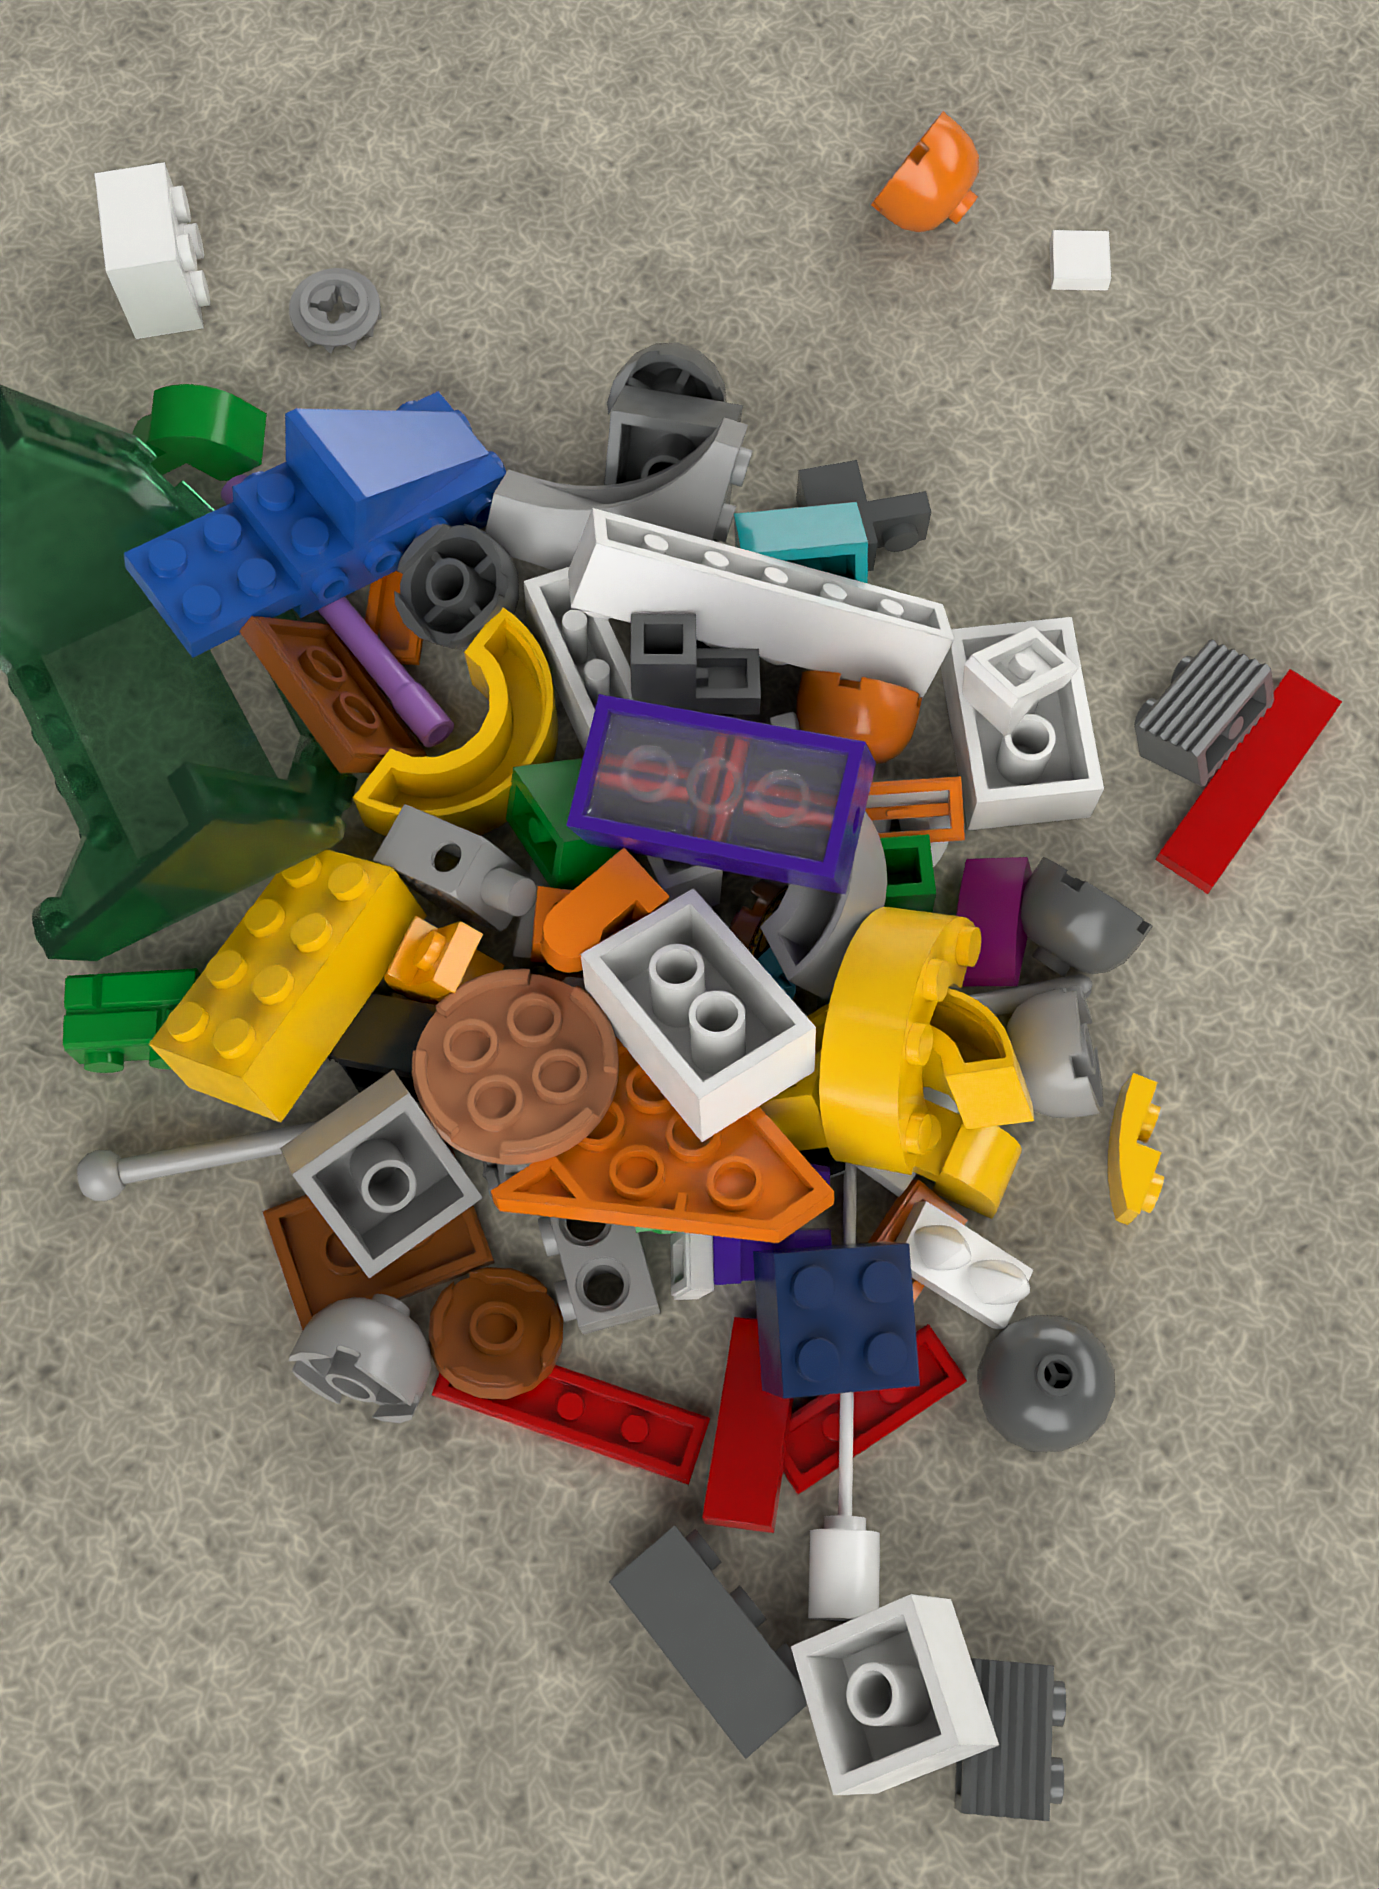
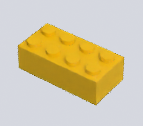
M300 842L284 861L282 867L255 903L247 910L243 919L216 955L208 962L204 971L177 1007L169 1014L167 1020L150 1041L149 1045L189 1088L281 1123L385 976L413 917L417 916L424 920L427 915L393 867Z

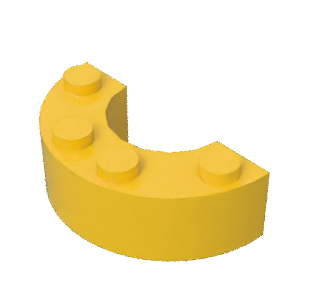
M504 607L484 625L464 651L472 685L489 700V712L479 732L461 748L438 757H412L390 748L353 796L364 826L387 836L402 807L406 804L480 836L507 822L506 814L512 785L513 767L553 762L558 742V716L548 662L533 634L516 616Z
M881 907L873 911L862 922L853 936L840 965L829 1002L820 1060L819 1096L821 1121L827 1146L835 1161L912 1175L917 1154L923 1155L926 1152L931 1139L932 1118L928 1114L924 1100L922 1073L923 1066L929 1060L933 1045V1029L930 1021L937 1002L944 1000L948 987L961 989L967 966L974 967L977 963L981 949V932L968 918L901 908Z
M948 988L944 1000L937 1002L930 1021L933 1029V1045L929 1060L923 1066V1087H929L949 1095L958 1107L966 1130L1034 1121L1030 1093L1004 1026L978 1000L965 993ZM829 1004L807 1016L816 1027L815 1071L759 1106L798 1151L828 1147L821 1121L819 1079L822 1041Z

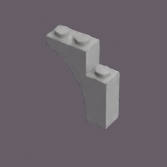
M724 417L714 432L696 450L681 461L653 475L621 484L602 486L569 485L538 479L508 469L493 494L485 533L498 542L511 557L554 571L570 567L592 508L712 541L716 539L726 542L736 510V506L725 503L731 484L742 487L753 450L742 447L748 425Z

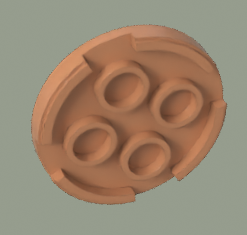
M530 969L495 971L478 976L460 985L455 993H449L435 1006L436 1012L424 1028L416 1051H413L412 1077L414 1088L423 1113L439 1136L452 1147L468 1156L496 1164L519 1165L543 1161L557 1156L580 1143L598 1126L613 1101L619 1078V1058L615 1034L607 1015L594 998L579 986L572 987L554 978L530 974Z

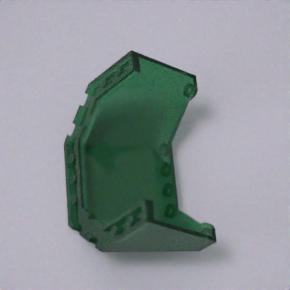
M0 385V669L7 675L9 688L23 709L31 726L32 737L41 748L55 777V786L71 811L79 828V837L81 839L56 896L46 898L34 908L32 924L36 940L43 948L48 959L98 961L335 846L344 837L347 824L341 820V816L352 805L358 779L352 773H339L271 677L300 734L287 780L282 779L213 648L192 658L125 568V552L215 510L186 482L182 480L174 487L150 465L155 459L156 454L137 436ZM292 609L274 617L298 621Z

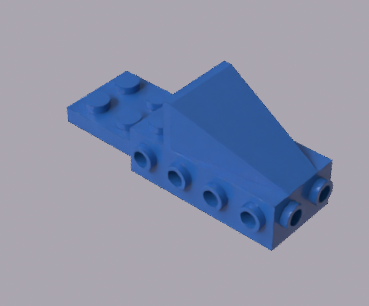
M439 391L418 401H408L397 410L296 408L285 413L286 462L265 472L258 471L252 473L241 483L232 486V503L125 552V568L193 658L240 635V629L251 616L274 618L293 608L298 616L302 618L397 571L401 557L413 540L433 526L447 524L453 527L458 525L465 526L464 524L478 529L485 527L488 522L493 494L506 474L501 459L493 451L486 450L473 434L466 416L461 411L454 410Z

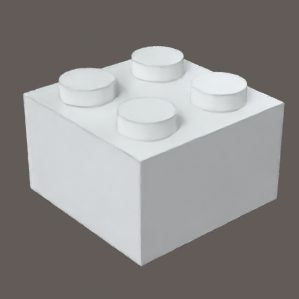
M165 162L94 173L105 269L135 338L140 339L202 329L201 307L210 306V295L203 270L196 271V259L204 258V250L197 223L187 224V222H191V215L184 187H173Z
M910 1594L791 1646L833 1795L877 1794L999 1745L951 1599Z

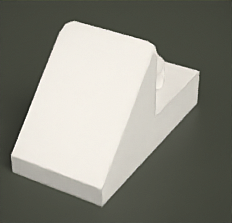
M1032 626L972 654L964 664L962 694L996 729L1007 736L1013 732L1036 701L1065 687L1079 668Z

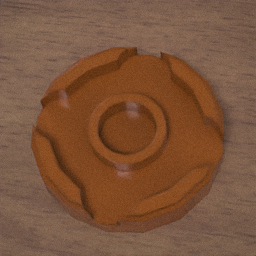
M485 1267L469 1272V1278L460 1280L455 1285L453 1281L441 1291L430 1312L429 1347L437 1370L456 1389L478 1398L508 1399L533 1390L552 1373L562 1352L563 1316L558 1303L556 1306L554 1300L547 1294V1288L537 1278L513 1268Z

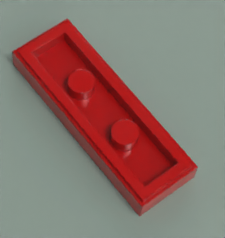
M734 1317L702 1518L707 1525L774 1533L793 1398H781L762 1390L757 1319Z
M929 1324L916 1332L920 1386L854 1392L853 1458L967 1382V1379ZM840 1393L820 1395L791 1414L783 1474L797 1496L839 1468Z

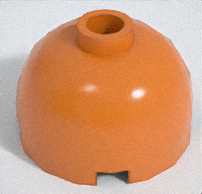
M943 111L912 149L892 179L890 178L871 206L897 226L914 232L934 230L947 218L957 224L978 198L970 190L979 173V155L973 140L958 123Z
M802 672L796 712L800 730L864 741L876 764L889 762L899 756L908 745L918 721L922 698H918L919 694L917 692L866 677H861L859 682L840 680L841 673Z

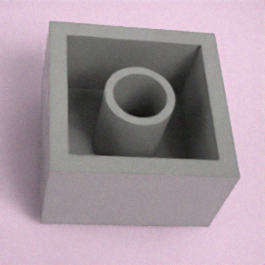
M394 1070L280 1148L293 1177L368 1278H371L483 1198Z

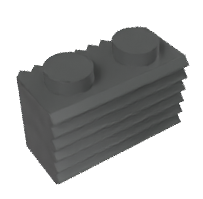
M1213 639L1209 640L1195 657L1186 656L1178 663L1172 675L1171 685L1158 700L1154 698L1148 699L1138 711L1134 728L1140 756L1201 787L1206 786L1208 779L1214 776L1216 769L1221 768L1223 760H1228L1230 752L1235 751L1237 744L1243 741L1245 734H1249L1252 726L1257 725L1259 718L1264 717L1267 708L1272 707L1274 692L1271 668L1266 663L1260 664L1255 658L1250 660L1245 653L1239 655L1235 649L1228 650L1224 644L1218 645Z
M971 1658L999 1745L956 1762L954 1808L963 1814L1050 1821V1803L1061 1804L1064 1794L1062 1758L1051 1756L1052 1726L1063 1727L1065 1722V1683L1063 1681H1054L1053 1665Z

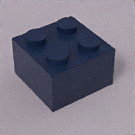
M880 1241L753 1251L763 1391L781 1398H794L920 1386L909 1243Z

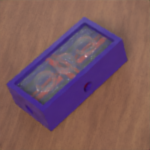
M599 694L566 826L586 843L618 850L625 848L628 852L846 895L876 762L864 741Z

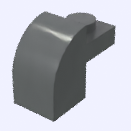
M857 460L798 470L796 493L798 507L857 502L868 540V571L874 570L877 548L885 547L887 551L900 552L912 548L919 541L926 540L931 517V508L926 491L867 501Z
M631 614L630 668L633 700L708 714H760L759 649L696 648V614Z

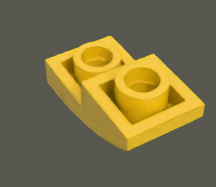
M1132 1073L1121 1087L1114 1109L1108 1146V1182L1115 1220L1129 1225L1140 1214L1141 1210L1151 1213L1164 1183V1176L1155 1173L1162 1152L1137 1143V1140L1147 1143L1156 1125L1161 1107L1152 1104L1151 1101L1158 1082Z

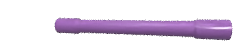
M247 475L235 476L224 485L221 491V498L227 505L233 502L232 486L241 483ZM346 597L317 610L390 698L396 712L425 747L436 746L451 734L454 728L452 720L423 685L414 681Z

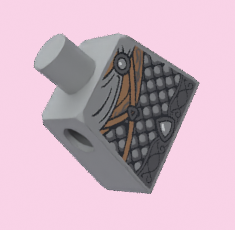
M406 804L402 807L373 859L376 863L393 867L406 885L439 909L499 932L507 928L513 916L526 914L532 908L536 899V886L531 880V874L490 841ZM437 854L457 862L458 865L448 872H439L435 868L434 859Z

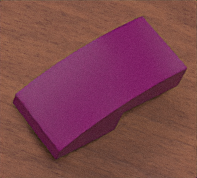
M1028 857L966 859L956 916L968 918L975 927L980 929L981 949L975 966H967L962 987L1018 985L1028 939L1023 930L1021 920L1022 895L1032 874Z

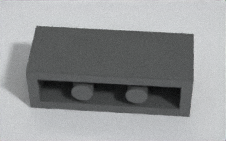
M673 1526L614 1576L609 1583L739 1752L747 1759L807 1706L794 1656L786 1643L774 1652L756 1629L767 1619L744 1589L739 1585L729 1594L715 1577L712 1570L722 1562L699 1532L694 1529L684 1537L679 1529Z

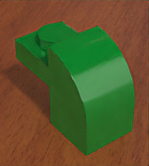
M177 384L159 388L154 391L151 414L138 420L133 430L131 443L134 449L131 472L144 479L154 480L187 463L219 481H229L235 476L242 475L262 465L267 413L229 392L209 386Z

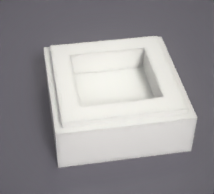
M1052 230L1050 238L1051 289L1108 290L1111 281L1109 231Z
M685 1232L673 1233L670 1236L671 1296H674V1300L699 1299L714 1291L713 1236Z

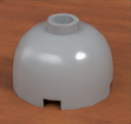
M1080 985L1053 989L1031 996L1016 1007L1007 1023V1034L1030 1093L1033 1111L1052 1118H1076L1102 1113L1100 1107H1103L1104 1098L1097 1046L1093 1050L1087 1024L1092 1023L1085 994Z
M375 1294L372 1300L358 1297L338 1300L316 1313L298 1338L289 1356V1361H296L292 1369L294 1375L312 1391L325 1399L340 1404L341 1394H344L355 1400L374 1402L380 1406L372 1416L373 1418L384 1422L402 1423L412 1419L423 1396L431 1370V1351L419 1326L408 1317L410 1314L409 1308L391 1296Z

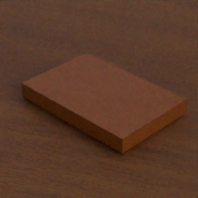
M251 616L240 629L241 635L339 773H372L390 748L412 757H427L423 748L362 664L329 624Z
M444 1141V1143L447 1145L451 1153L456 1158L452 1146L448 1144L446 1141ZM307 1194L262 1211L302 1330H304L316 1313L338 1300L352 1297L372 1300L375 1294H384L400 1301L495 1263L474 1204L371 1278H368Z

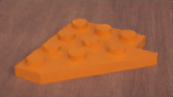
M615 1037L619 1058L617 1088L613 1101L598 1126L580 1143L569 1150L549 1159L530 1164L491 1190L495 1206L499 1211L772 1243H780L834 1205V1190L760 1107L755 1108L701 1142L617 1037Z

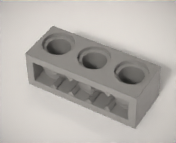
M547 1216L538 1218L546 1254L548 1257L560 1254L566 1277L565 1280L554 1283L564 1322L576 1319L579 1329L585 1335L660 1314L639 1233H636L635 1227L606 1223L604 1230L598 1237L592 1240H579L570 1234L573 1219ZM605 1273L618 1276L623 1281L624 1287L621 1296L616 1302L607 1306H599L587 1299L588 1286L596 1276Z

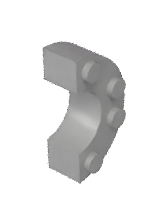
M866 811L846 895L790 884L779 908L760 926L787 980L823 999L833 991L840 965L856 931L873 911L885 905L887 868L884 850L879 834Z

